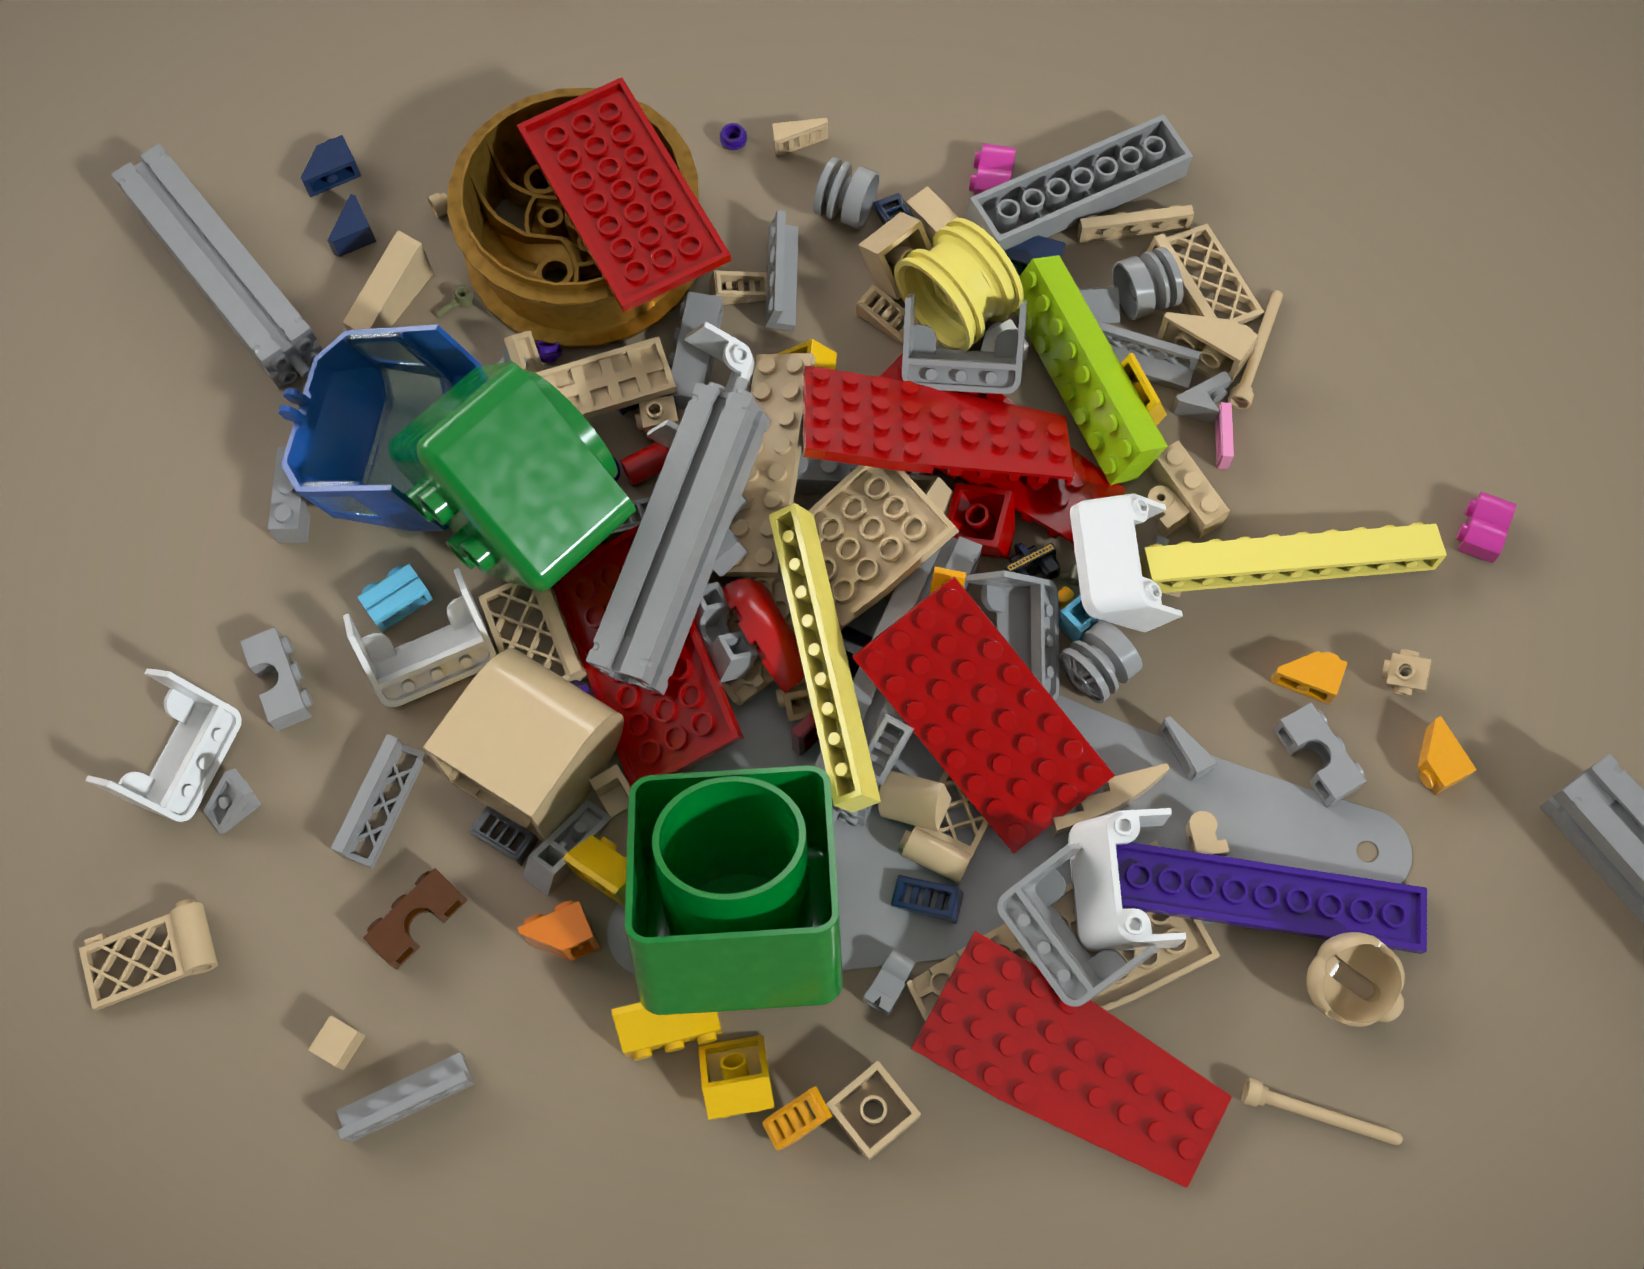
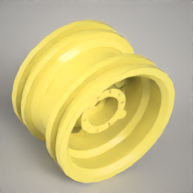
M955 218L935 233L931 250L917 248L911 251L906 258L897 262L894 268V278L904 303L905 298L909 294H916L915 318L919 321V324L931 327L936 333L937 342L949 350H962L966 352L984 336V323L988 320L995 322L1004 321L1012 312L1020 308L1024 294L1014 265L995 239L974 222L965 218Z

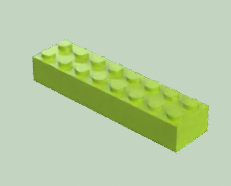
M1060 255L1034 258L1019 276L1023 287V300H1028L1026 333L1110 485L1136 480L1168 445ZM1020 308L1015 311V313H1016V315H1017L1018 318H1019Z

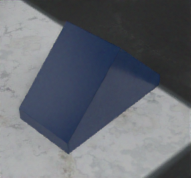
M350 194L327 240L334 255L338 257L377 242L356 195Z

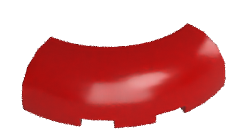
M738 579L722 587L724 596L732 611L737 609L735 614L740 621L738 624L751 645L757 642L759 646L756 649L762 658V663L785 694L805 677L795 635L780 613L770 590L761 582L752 579Z

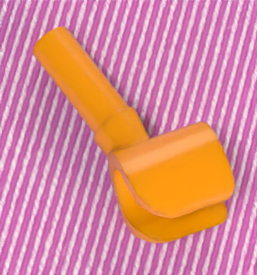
M1067 586L1062 587L1058 591V608L1064 609L1074 600L1072 598L1074 592Z

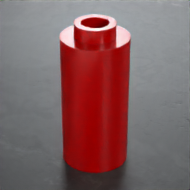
M655 442L621 459L620 464L631 485L635 486L659 474L670 449Z

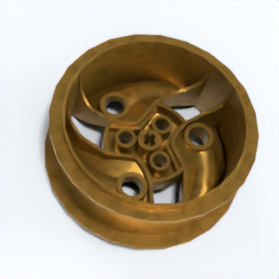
M596 88L555 89L528 96L498 111L474 132L457 157L448 183L447 213L454 239L464 254L471 285L486 309L509 329L517 333L531 330L534 341H543L551 345L558 342L559 346L566 348L601 347L630 339L658 324L676 308L696 280L695 278L624 313L603 277L581 282V278H591L601 275L551 187L536 189L546 178L519 134L517 125ZM637 101L699 202L698 173L688 145L673 124L649 105ZM503 198L514 204L527 206L524 222L526 232L495 213ZM562 269L567 272V275L562 281L555 283L546 281L543 278L545 272Z

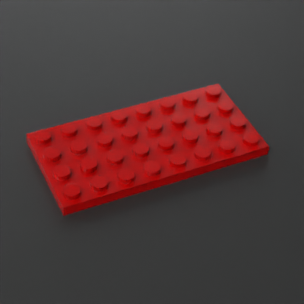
M623 77L517 125L519 134L623 313L732 261L730 252Z
M639 525L589 553L552 586L596 699L622 714L624 718L623 730L616 751L630 787L637 780L645 776L681 773L744 739L695 619H693L673 674L668 678L669 684L664 695L641 688L635 684H628L610 678L602 673L601 669L595 668L586 662L590 649L594 647V638Z
M954 575L853 655V659L907 725L914 728L913 732L1013 854L1054 823L1053 818L1064 816L1115 776Z

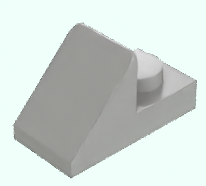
M1223 371L1175 397L1171 411L1175 415L1214 424L1219 414V409L1215 403L1227 395L1232 379L1226 371Z
M236 769L224 772L203 812L221 835L259 808L261 802Z

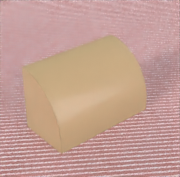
M890 771L883 785L880 786L879 795L881 802L878 803L880 816L883 818L938 832L952 798L944 783Z

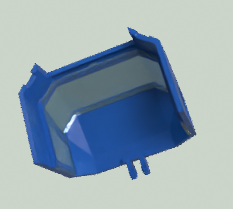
M438 324L345 330L314 357L303 393L295 388L284 390L283 397L290 403L299 405L298 410L290 405H281L278 409V414L284 419L294 422L281 466L295 491L333 518L407 531H445L450 528L446 523L441 525L435 519L428 522L409 503L404 494L413 485L391 460L388 446L391 439L428 409L431 403H435L473 369L483 365Z

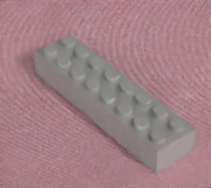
M1162 114L970 197L966 218L983 228L1006 251L1038 235L1047 238L1078 224L1082 218L1099 215L1185 177L1193 155L1166 116Z

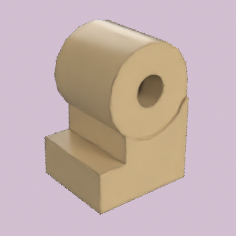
M1159 485L1149 491L1148 499L1165 504L1166 506L1165 511L1151 517L1159 521L1156 531L1160 536L1167 537L1187 523L1191 511L1172 490L1166 486Z
M1198 811L1191 816L1186 824L1185 834L1189 851L1226 857L1229 853L1227 840H1217L1215 832L1218 824L1215 816L1211 813Z

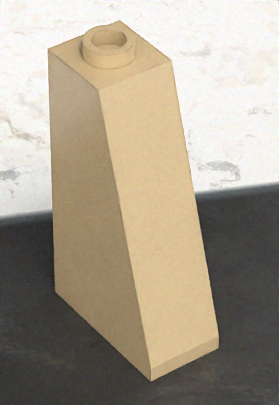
M399 230L396 232L345 317L343 324L346 330L392 327L434 274L422 243ZM364 340V342L374 349L380 340Z

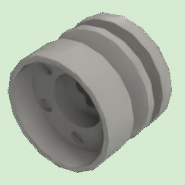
M833 156L827 162L817 183L813 212L819 216L826 214L828 219L833 220L841 210L842 224L860 230L866 223L873 208V202L878 192L880 174L878 171L860 166L852 176V163L846 161L842 164L840 158Z
M1159 247L1152 252H1144L1140 259L1133 256L1118 261L1113 265V286L1119 287L1120 307L1129 319L1134 321L1154 313L1155 308L1163 311L1168 307H1174L1182 303L1184 291L1181 273L1176 260L1167 248Z
M1099 620L1084 632L1082 636L1083 641L1075 640L1071 643L1070 648H1065L1059 654V661L1065 674L1081 693L1096 703H1104L1110 694H1114L1118 690V682L1127 683L1141 671L1143 664L1139 653L1131 641L1113 624L1105 620Z

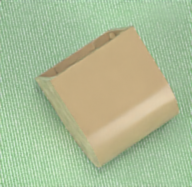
M509 648L497 654L478 672L425 743L423 749L450 783L484 805L491 807L534 833L540 841L544 842L582 805L593 789L589 780L605 771L619 743L624 718L619 712L519 650Z

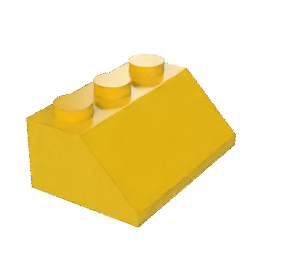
M641 1002L611 1009L623 1054L626 1057L632 1056L633 1061L652 1057L651 1051L663 1048L665 1053L684 1049V1043L697 1040L698 1045L714 1042L717 1040L716 1035L723 1034L718 1012L656 1015L647 1011Z

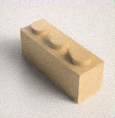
M1178 440L1169 445L1149 466L1148 470L1159 485L1166 486L1172 490L1191 511L1187 524L1196 537L1200 539L1221 527L1230 510Z

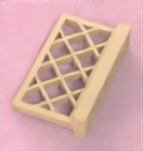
M1208 224L1166 237L1164 233L1154 236L1147 251L1152 252L1159 247L1167 248L1179 267L1183 281L1184 296L1182 303L1178 306L1183 314L1217 318L1214 314L1215 309L1228 314L1229 320H1234L1239 324H1244L1263 316L1265 312ZM1203 235L1209 243L1208 247L1193 242L1194 237ZM1177 244L1185 247V255L1175 252L1171 245ZM1190 249L1204 254V261L1201 262L1188 257ZM1209 257L1219 260L1223 265L1222 269L1207 264ZM1185 265L1199 269V277L1190 275ZM1204 272L1218 276V283L1214 284L1203 280ZM1223 279L1234 282L1237 287L1236 292L1222 287ZM1202 287L1215 292L1213 300L1204 297L1199 288ZM1219 294L1234 299L1232 307L1217 302ZM1238 301L1247 304L1251 312L1246 313L1236 309Z
M510 582L478 596L499 653L506 650L505 644L509 645L507 649L516 647L528 652L527 656L533 658L534 654L545 658L544 667L550 669L552 662L562 664L566 674L562 678L569 682L575 680L581 682L588 679L553 587L546 591L533 590L528 602L516 598L522 586ZM498 597L508 599L501 614L493 612L489 604L490 601ZM514 602L526 606L520 621L507 617ZM532 609L541 611L543 614L539 628L526 624ZM505 621L518 625L511 641L502 638L500 634ZM524 628L536 632L530 648L517 643ZM542 635L552 638L554 642L549 655L536 650ZM556 653H558L560 659L555 657Z

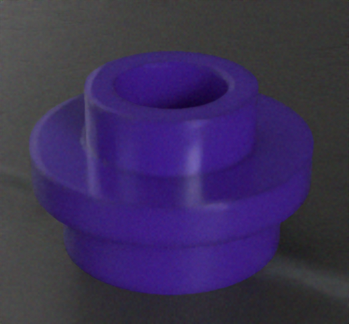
M737 123L725 125L720 132V143L728 150H739L747 142L746 131Z
M543 341L535 343L541 362H555L556 358L562 356V350L559 348L558 342H555L553 345Z

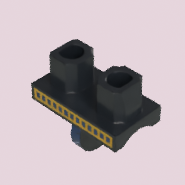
M1022 542L1014 545L1016 554L1008 558L1010 564L1004 566L1005 571L1034 576L1041 572L1043 577L1048 580H1053L1060 576V565L1056 559L1057 549L1052 542L1039 549L1036 545L1026 548Z

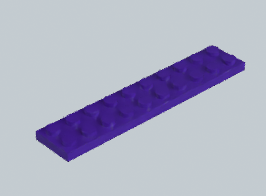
M1133 842L1116 845L1123 909L1134 908L1143 912L1327 940L1341 933L1361 932L1375 936L1392 950L1418 954L1427 952V888Z

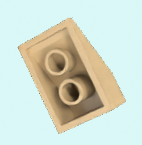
M1167 312L1163 317L1156 339L1200 351L1195 369L1210 378L1226 371L1232 379L1228 387L1229 389L1247 363L1259 335L1253 332L1249 326L1239 324L1234 320Z

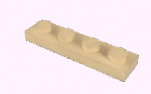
M1173 205L1169 208H1147L1138 212H1117L1106 216L1091 215L1080 219L1077 231L1078 242L1081 244L1189 230L1194 217L1192 205Z

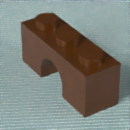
M436 868L431 872L423 873L415 882L416 887L407 895L403 894L398 897L391 906L392 910L384 918L380 917L372 922L367 929L368 933L363 937L396 970L420 948L410 934V925L416 916L422 913H432L445 923L468 901Z

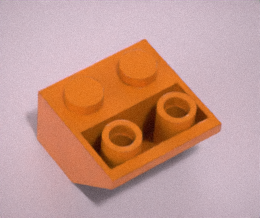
M572 900L565 901L554 908V912L545 916L542 914L530 916L523 921L524 925L517 927L519 934L530 946L571 962L602 949L588 913L579 901L575 903Z

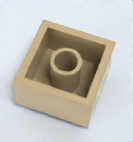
M902 212L858 245L876 287L897 300L901 298L894 278V268L897 262L906 258L911 251L917 248L928 251L932 249L922 221Z
M876 1061L826 1103L834 1119L867 1161L871 1160L921 1116L919 1110L879 1061Z

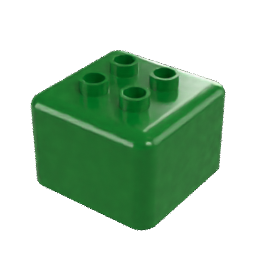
M512 361L476 367L389 442L388 451L391 460L413 485L404 494L406 499L428 522L435 519L441 525L446 523L455 534L446 541V544L456 557L471 570L476 566L484 574L489 572L497 579L532 590H549L636 512V508L630 498L613 479L618 474L616 463L607 446L590 423L546 379L533 371H524Z
M807 765L661 774L642 777L631 786L628 803L625 930L639 999L647 1011L656 1015L818 1006L828 1004L839 996L843 987L839 900L831 782L824 770L816 766Z

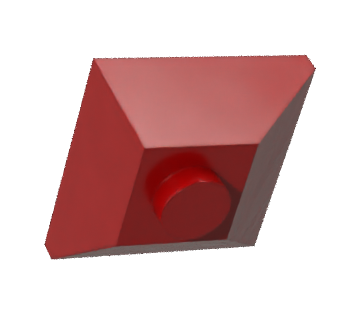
M956 483L947 518L959 530L953 538L958 539L960 536L981 544V555L1008 559L1015 534L1013 490Z

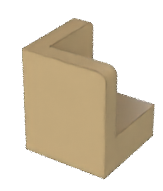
M617 764L589 780L610 817L614 818L628 810L631 787Z
M330 1016L308 1051L331 1065L344 1070L364 1040L365 1035L339 1019Z

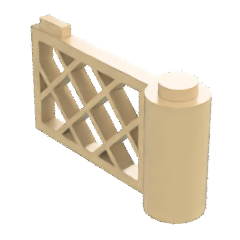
M944 770L939 782L944 783L946 788L956 786L961 799L951 802L947 810L963 805L968 820L952 825L946 811L944 819L947 827L940 828L938 832L918 826L912 832L906 830L898 847L903 849L901 856L960 884L989 824L983 816L973 818L968 805L971 803L970 800L965 797L953 780L947 781L949 775ZM982 822V824H981V826H980V828H979V830H978L977 827H976V824ZM971 826L975 837L971 846L958 841L954 830Z
M195 899L182 900L176 903V908L167 915L107 938L105 934L101 933L84 940L85 946L79 948L92 1010L103 1009L186 976L205 973L216 968L218 961L203 903L196 902ZM166 925L168 936L162 947L151 942L150 939L156 928ZM133 937L139 940L140 943L130 958L120 953V950L125 941ZM147 945L159 950L151 967L138 962ZM104 949L110 952L100 970L94 967L91 953ZM168 954L174 957L177 971L164 975L157 970L165 955ZM117 956L129 962L120 979L108 974ZM135 966H138L148 972L142 983L134 987L126 982ZM105 977L116 982L117 985L112 994L101 999L99 988Z

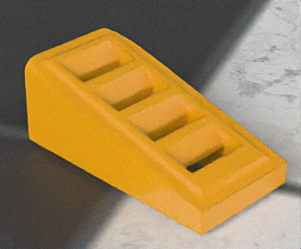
M815 1086L763 1120L762 1124L775 1149L780 1151L794 1144L833 1116ZM806 1102L809 1103V1105H810V1107H811L813 1113L815 1114V1116H816L815 1119H814V1117H813V1115H812L810 1109L808 1108Z

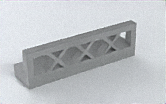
M777 210L768 227L765 327L793 331L796 326L798 227L786 225V211Z
M1097 321L1120 363L1128 354L1133 353L1149 382L1181 392L1188 390L1201 353L1200 351Z
M386 734L331 846V849L337 855L371 869L374 868L428 756L425 752L404 745L399 738ZM402 753L416 757L412 768L400 773L397 763ZM399 781L401 791L398 797L386 801L383 793L386 786ZM385 809L387 815L385 824L372 829L370 823L372 814ZM371 838L374 847L368 859L354 854L359 842Z
M459 1052L336 1110L342 1128L337 1130L340 1139L352 1143L474 1085L475 1082L463 1053Z

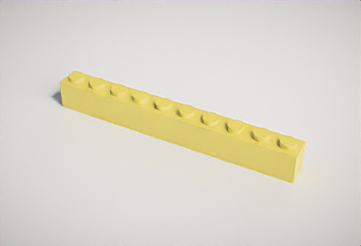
M793 503L769 514V519L824 765L831 782L833 805L853 813L877 804L881 800L814 515L798 504Z
M1418 522L1409 526L1395 527V525H1386L1375 529L1358 527L1350 531L1332 529L1323 533L1313 534L1299 532L1289 536L1272 534L1264 538L1251 539L1250 537H1240L1236 540L1228 541L1212 539L1203 543L1185 541L1177 545L1167 546L1153 544L1144 547L1139 558L1142 577L1149 578L1157 583L1162 593L1435 570L1447 554L1437 524Z

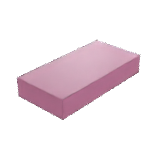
M1221 402L1218 407L1219 414L1215 421L1217 469H1228L1234 457L1232 403Z

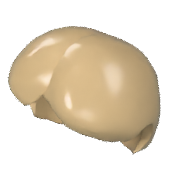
M1361 932L1341 933L1329 938L1320 946L1317 956L1308 967L1306 985L1310 999L1321 1013L1332 1020L1348 1026L1364 1027L1372 1025L1377 1021L1382 1023L1391 1022L1397 1019L1404 1009V998L1401 991L1405 983V972L1402 962L1378 938Z

